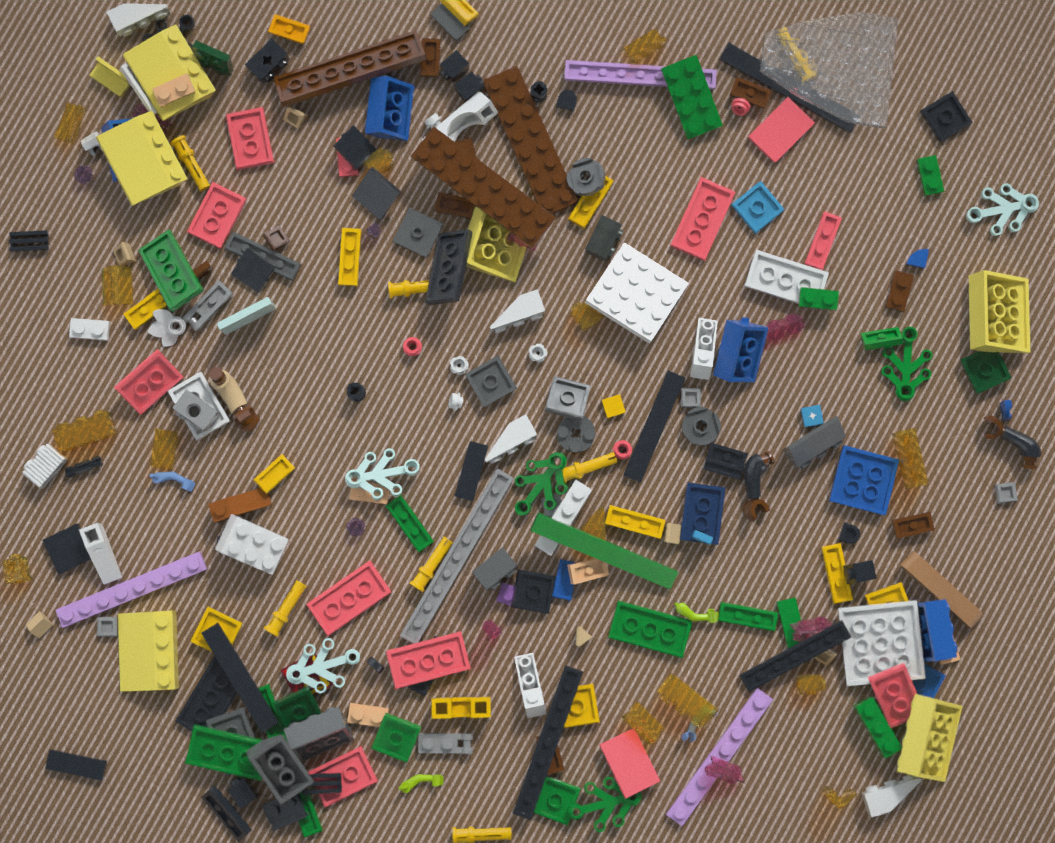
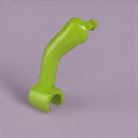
M676 602L674 604L679 614L693 622L708 621L716 623L718 621L719 613L715 612L714 609H708L707 614H696L685 603L679 604Z
M417 774L402 782L399 790L408 793L420 782H432V786H442L444 783L443 775Z

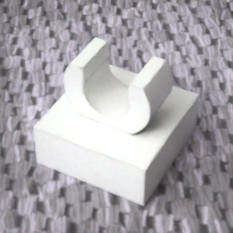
M97 131L81 140L85 151L89 150L93 156H95L93 151L95 146L100 147L102 150L96 139L99 135Z

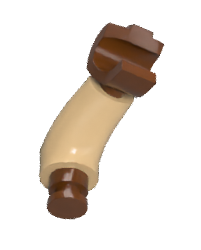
M219 367L212 368L209 372L211 386L222 397L230 412L234 414L232 418L241 432L251 431L260 421L258 415L251 405L247 406L246 399L236 380L227 371Z

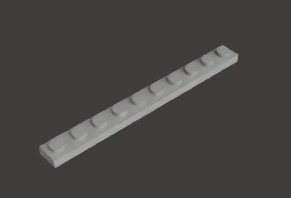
M497 468L400 634L401 637L413 644L420 641L514 479L512 476Z

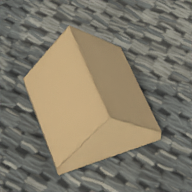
M289 105L283 120L300 129L308 115Z
M121 242L113 249L120 267L136 261L129 243Z
M666 523L664 543L679 544L682 525Z
M41 611L26 624L29 632L38 638H41L54 625Z
M578 626L576 630V646H581L592 637L581 626Z
M831 648L814 658L828 666L837 653Z

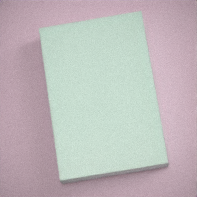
M266 297L218 322L217 325L220 331L227 335L274 311L276 307L270 298Z

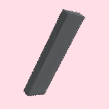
M232 232L225 250L242 257L245 250L249 248L275 266L272 272L294 281L301 267L300 263Z

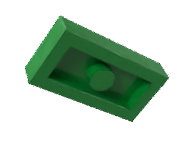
M932 155L918 158L916 161L924 196L943 193L944 187L937 156Z
M800 287L798 307L837 311L839 291Z
M898 327L861 333V341L865 351L903 344V337Z

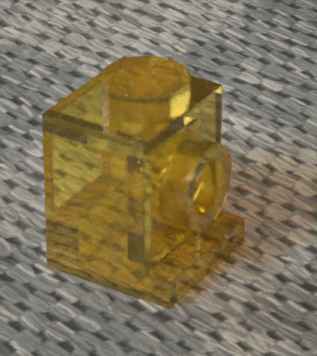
M13 554L9 556V559L2 561L5 583L18 585L33 580V577L30 576L27 557H23L21 554Z
M796 674L797 694L803 695V691H806L807 695H817V691L826 690V680L823 679L822 675Z

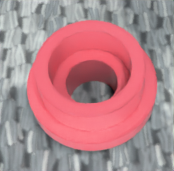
M736 98L732 101V111L736 115L743 116L749 112L750 104L747 100Z
M410 337L404 341L403 350L409 356H416L421 352L422 344L419 339ZM415 344L416 349L410 350L409 345Z
M625 440L616 442L613 446L615 457L622 460L627 459L632 453L630 443ZM622 446L626 448V452L623 454L619 452V448Z

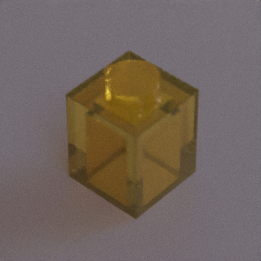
M380 147L364 161V165L368 170L374 167L384 175L394 166L392 160L394 156L387 149L384 151Z

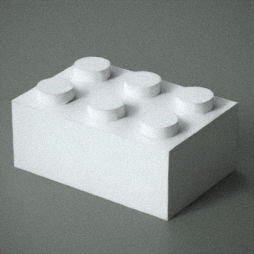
M231 514L215 549L222 554L273 575L289 539Z

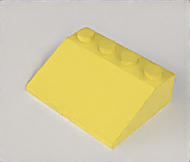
M177 25L157 33L123 54V57L162 121L209 99L216 91ZM187 73L196 92L160 107L152 89Z
M152 111L139 115L96 137L131 206L176 188L187 180Z
M475 206L468 228L473 233L466 267L516 282L527 244Z
M986 270L969 275L970 350L1030 353L1028 279Z
M176 611L118 614L120 691L178 689Z
M915 694L911 702V714L906 724L907 731L902 741L903 748L898 759L897 771L916 777L945 782L963 706Z

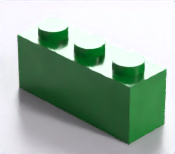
M868 696L852 706L883 758H888L902 750L899 741L873 697Z

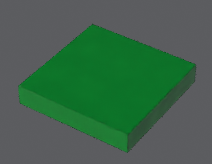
M385 712L371 749L407 763L421 726Z
M547 775L534 813L568 826L570 816L567 813V808L570 804L576 803L581 788Z

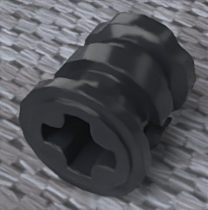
M353 382L347 387V396L354 402H360L366 396V389L362 384ZM353 388L359 389L360 394L358 396L356 394L352 395Z

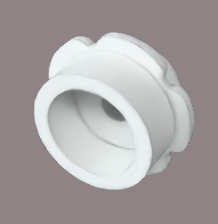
M434 113L424 122L427 125L426 128L431 127L432 129L433 126L437 127L440 125L442 117Z
M542 344L532 345L529 349V358L538 363L542 362L547 356V349Z
M462 356L454 357L450 361L451 371L458 375L464 374L465 370L469 367L468 362Z
M459 392L451 394L448 404L449 408L456 411L463 404V397H460Z

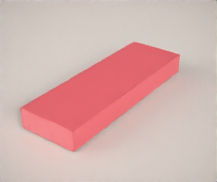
M823 212L804 265L823 270L840 225L841 217Z

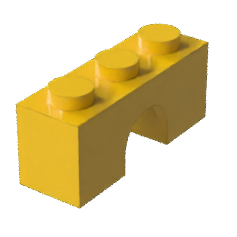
M491 696L432 698V719L491 717Z

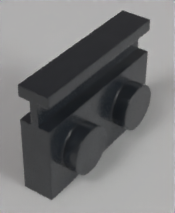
M711 442L703 470L741 480L748 453Z
M299 793L283 804L274 799L262 805L267 819L273 827V831L309 815L306 813L305 805Z

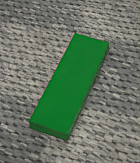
M402 495L386 505V508L418 553L434 543V540Z
M796 597L776 601L787 648H790L806 639Z
M721 602L718 621L775 631L778 612Z

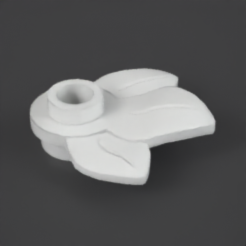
M155 310L153 315L157 321L149 327L148 333L155 337H162L163 347L171 346L177 341L178 335L185 331L186 323L181 317L173 316L169 310ZM173 323H179L180 327L174 328Z

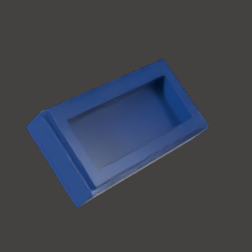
M560 559L552 597L571 601L574 584H571L567 565L576 562Z

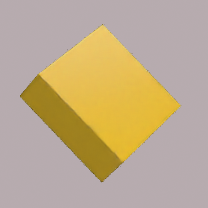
M620 394L601 400L607 418L626 413Z

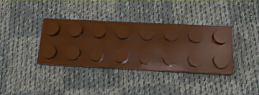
M415 30L273 78L282 107H286L427 60L418 33Z
M518 66L483 80L537 203L551 214L577 204L579 201L575 192L568 185L567 174Z
M434 126L410 156L414 161L532 249L556 219L554 215Z

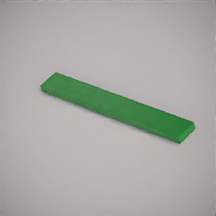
M539 512L530 529L533 533L668 589H671L678 574V571Z
M270 684L259 687L279 723L265 731L267 738L283 735L287 741L284 731L285 727L273 706V702L276 700ZM300 791L299 794L305 805L304 808L306 813L309 814L307 817L298 820L305 838L323 831L311 795L302 794V791Z

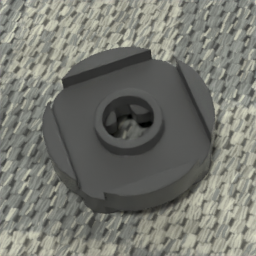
M582 158L574 162L570 172L568 171L567 182L572 191L578 196H590L604 188L605 171L599 162L591 158ZM586 173L591 176L587 181L582 180Z
M697 407L690 410L682 422L683 435L691 444L698 446L708 445L713 442L721 429V423L717 414L705 407ZM699 421H701L702 424L706 423V427L704 428L703 432H701L700 429H696V426L698 425Z
M583 416L582 421L565 417L560 422L557 430L559 444L569 452L576 453L587 450L595 438L593 423L585 416ZM579 429L581 431V437L572 438L571 435L573 434V432L571 430Z

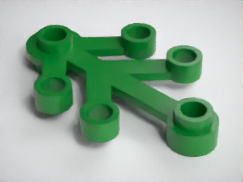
M906 327L901 332L904 341L903 362L895 354L892 347H885L882 350L883 357L889 358L902 373L901 381L893 373L891 366L886 365L881 369V375L888 377L894 384L896 396L901 401L911 400L914 397L915 388L931 377V371L924 368L919 372V376L910 382V374L933 357L932 352L926 349L911 363L912 341L918 336L917 330L914 327ZM910 332L912 337L907 338L905 333ZM886 349L891 350L890 356L885 354ZM924 352H927L929 354L928 359H925L923 357ZM885 368L890 370L889 375L884 373ZM923 371H926L928 373L927 378H924L922 376ZM903 388L908 390L907 395L902 394Z
M554 452L546 460L527 461L526 469L528 471L534 472L538 468L548 467L544 474L519 475L515 478V484L519 487H524L530 483H537L525 500H520L516 503L515 511L518 515L526 516L530 514L532 510L531 505L543 488L545 495L544 507L547 510H554L556 508L557 502L553 499L551 477L554 473L557 482L555 487L556 493L560 495L567 493L568 486L564 483L563 469L567 465V458L563 453ZM557 458L561 460L560 465L555 463ZM531 462L535 464L534 469L530 468ZM522 477L524 482L520 485L519 479ZM561 485L564 486L563 492L559 491V487ZM549 501L553 502V506L551 508L548 507ZM524 504L527 506V510L525 512L522 510V506Z
M607 776L603 779V786L607 789H614L621 794L613 797L589 781L584 785L585 792L594 794L602 800L582 806L578 803H572L568 806L567 813L570 818L578 820L585 813L604 808L599 819L593 824L597 832H603L606 829L605 823L614 807L623 803L618 814L612 818V823L616 827H621L624 825V817L630 807L640 803L642 798L641 792L636 793L633 800H630L629 797L624 798L615 780ZM608 779L612 780V784L610 786H606V781ZM589 784L593 785L592 791H587ZM574 809H579L578 815H573ZM620 817L621 823L616 824L615 819ZM599 822L603 824L601 829L596 828Z

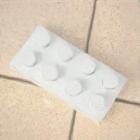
M756 250L744 287L798 304L800 287L824 289L829 273Z

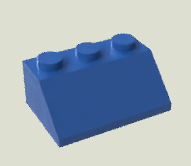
M388 76L371 78L365 134L382 139L408 141L414 85Z
M726 320L713 375L728 382H755L769 327L740 320Z
M946 599L917 603L923 660L940 661L956 658L957 644L953 638L954 627L950 622V607Z

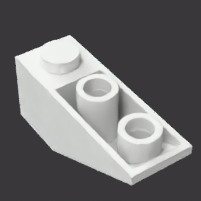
M123 3L107 11L120 37L129 36L133 33V30L145 28L150 25V22L156 19H164L167 17V14L171 13L166 4Z
M538 289L520 295L490 326L491 332L500 333L507 330L506 327L510 325L517 327L525 324V320L531 319L535 321L542 318V315L545 314V309Z
M698 319L690 377L706 380L710 378L718 322L716 320Z
M526 414L508 424L485 458L486 463L491 462L493 464L501 460V455L506 452L510 455L519 450L517 448L519 445L524 443L527 446L535 441L534 437L537 436V433Z
M96 523L80 529L79 531L86 550L103 584L105 585L122 578L103 524Z
M533 653L515 656L527 718L545 715L546 709Z
M906 775L903 777V780L898 782L890 780L884 782L885 786L877 788V785L865 788L866 791L861 793L868 815L874 817L891 812L922 781L921 778Z

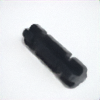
M96 456L91 458L92 460L88 459L74 464V467H66V476L71 478L76 476V474L90 471L93 467L98 468L102 466L101 457Z

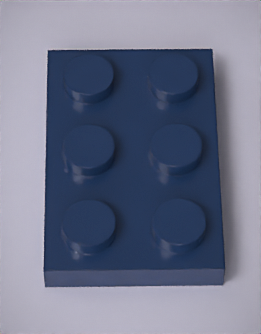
M687 482L680 540L702 543L691 537L693 531L697 530L713 537L711 544L719 545L726 487Z

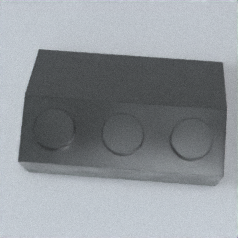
M835 416L784 448L783 451L795 469L798 467L803 469L811 464L810 460L815 456L819 459L826 455V449L831 446L835 449L843 444L842 439L846 435L839 418Z
M339 707L329 708L322 714L309 716L307 720L300 723H292L288 728L284 729L288 744L300 762L355 740Z
M283 735L262 740L246 751L250 761L280 804H283L314 783Z

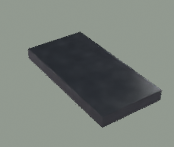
M466 229L440 233L438 235L425 300L426 304L437 305L459 302L473 233L471 230Z
M215 655L175 722L190 731H193L194 724L208 727L207 720L225 714L237 695V691Z

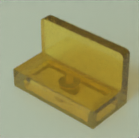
M654 28L625 46L623 50L631 62L636 64L665 46L667 39L665 36L661 37L657 29Z
M67 102L54 136L55 139L74 145L87 111L81 104L74 105Z
M114 265L101 268L103 306L117 304L132 305V268Z
M155 428L151 467L174 470L178 431Z
M638 701L621 717L648 745L655 742L659 738V734L664 730V727Z
M829 786L821 790L839 810L858 795L850 788L840 796Z

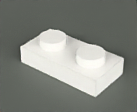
M71 318L69 337L109 341L111 322Z

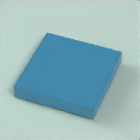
M761 181L731 204L732 208L754 234L785 210Z

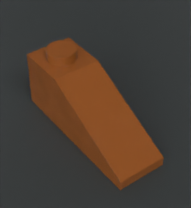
M259 488L209 503L208 506L213 521L220 523L229 520L231 514L240 516L270 506L272 502L269 493L266 495Z

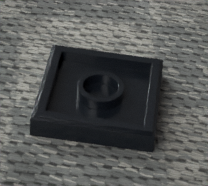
M953 91L920 110L921 115L939 143L973 123Z
M372 167L352 196L375 217L382 220L401 191Z
M79 523L42 540L58 575L91 560L79 531L81 529Z
M518 569L511 607L549 614L556 576Z

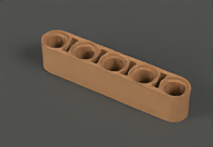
M912 551L901 563L900 567L936 600L946 599L950 607V613L967 628L972 629L983 617L984 614L916 552Z

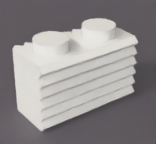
M50 444L42 445L37 450L35 459L33 461L29 460L23 467L25 470L22 474L41 489H44L68 461L64 455Z

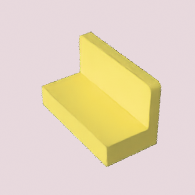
M97 56L96 61L98 64L90 76L122 98L131 86L123 73Z

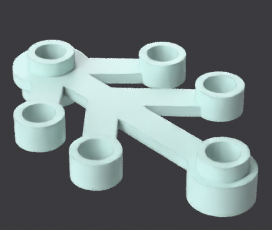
M1005 183L999 189L1000 194L1003 196L1010 195L1018 201L1010 203L994 193L993 189L987 187L982 190L981 197L985 200L990 199L1000 206L983 210L978 207H972L967 211L966 218L970 223H977L984 217L1002 214L997 223L990 228L991 235L999 236L1003 232V227L1012 212L1020 210L1016 219L1008 225L1011 232H1017L1020 230L1021 223L1026 215L1037 210L1039 206L1038 198L1033 194L1023 195L1014 190L1010 184ZM1003 187H1007L1009 192H1004ZM989 191L990 197H987L984 192ZM1026 201L1031 202V207L1026 205ZM971 213L976 214V219L971 218ZM1012 223H1016L1018 228H1012ZM994 227L999 228V233L994 232Z
M388 448L384 451L383 457L372 472L364 473L369 465H373L376 462L375 453L368 452L365 454V459L357 470H350L346 474L345 482L350 488L356 489L361 487L372 494V498L377 501L383 498V490L373 487L366 481L374 480L390 490L392 496L399 497L402 494V487L399 484L392 483L386 477L402 474L415 476L419 472V463L414 459H409L405 462L404 466L384 469L389 461L395 459L394 450ZM387 453H392L393 456H392V457H387L386 454H387ZM373 456L374 459L372 461L367 460V457ZM409 467H414L415 471L411 472L408 469ZM353 477H357L358 481L353 482L351 481V479ZM398 488L400 489V491L398 493H394L393 489ZM378 491L381 495L375 496L374 493Z
M326 638L322 642V648L313 665L305 667L309 657L315 653V646L307 644L304 647V652L299 662L287 669L286 676L293 684L303 682L315 688L316 692L323 693L326 690V684L322 681L317 682L307 675L316 673L333 682L336 687H342L345 684L344 677L336 676L325 669L344 663L350 665L357 664L360 660V654L357 650L350 649L346 651L344 656L324 661L329 650L334 647V641ZM327 640H330L332 642V646L330 648L325 647V642ZM308 646L313 647V652L310 654L306 652V647ZM351 653H354L356 655V659L354 661L349 660V655ZM293 671H299L300 676L294 678L292 676ZM337 678H342L343 683L341 685L335 683ZM320 683L324 685L322 691L317 690V685Z

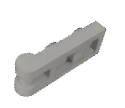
M218 280L186 313L183 320L186 323H190L193 326L192 329L196 332L200 331L204 324L233 293ZM197 313L202 316L199 320L194 317Z
M419 733L418 753L471 754L473 753V747H471L473 733ZM458 740H463V747H458Z

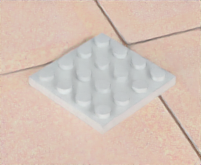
M624 243L585 303L650 344L689 283Z
M916 600L838 608L839 621L843 620L852 638L842 642L847 686L870 684L868 677L901 663L905 664L911 680L926 679Z

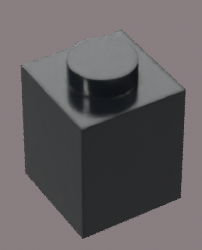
M458 50L454 51L440 64V74L445 80L449 79L452 83L470 69L469 63Z
M471 71L454 84V88L462 100L466 102L478 91L481 93L484 91V81L478 74L475 76Z
M873 560L843 565L847 584L877 579Z
M238 777L230 783L232 787L228 789V792L240 809L259 796L246 777L242 780Z

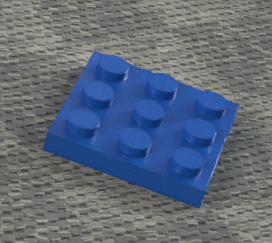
M843 445L829 501L886 516L899 459Z

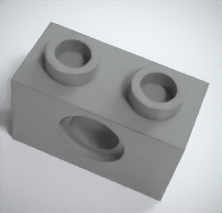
M187 389L173 406V409L177 411L175 415L183 421L186 418L192 422L190 426L199 432L201 430L207 432L220 415L218 411ZM198 407L200 410L199 415L192 417L191 410Z

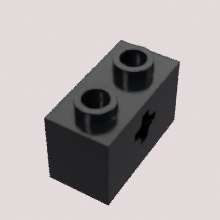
M271 38L245 63V66L264 85L275 77V73L279 69L282 70L288 65L289 56ZM266 61L272 62V64H271V65L265 64V62H266Z

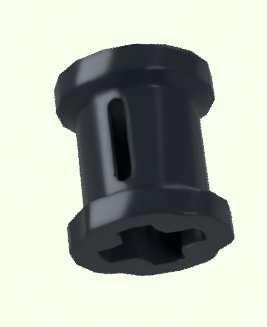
M542 81L534 82L531 86L530 95L533 101L543 102L547 98V85ZM537 89H540L541 95L537 94Z

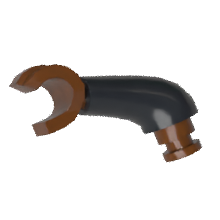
M995 416L983 417L988 424H997L995 432L984 433L985 438L994 439L1001 436L1003 440L1014 445L1020 451V455L1023 456V461H1025V464H1022V468H1037L1035 462H1037V457H1041V449L1033 438L1008 426L1003 427L1000 420Z
M769 451L761 455L755 453L745 463L744 481L747 499L750 500L744 504L743 514L751 522L757 519L755 513L757 505L761 512L770 511L767 503L759 499L761 497V476L766 472V467L769 464L775 463L774 457Z

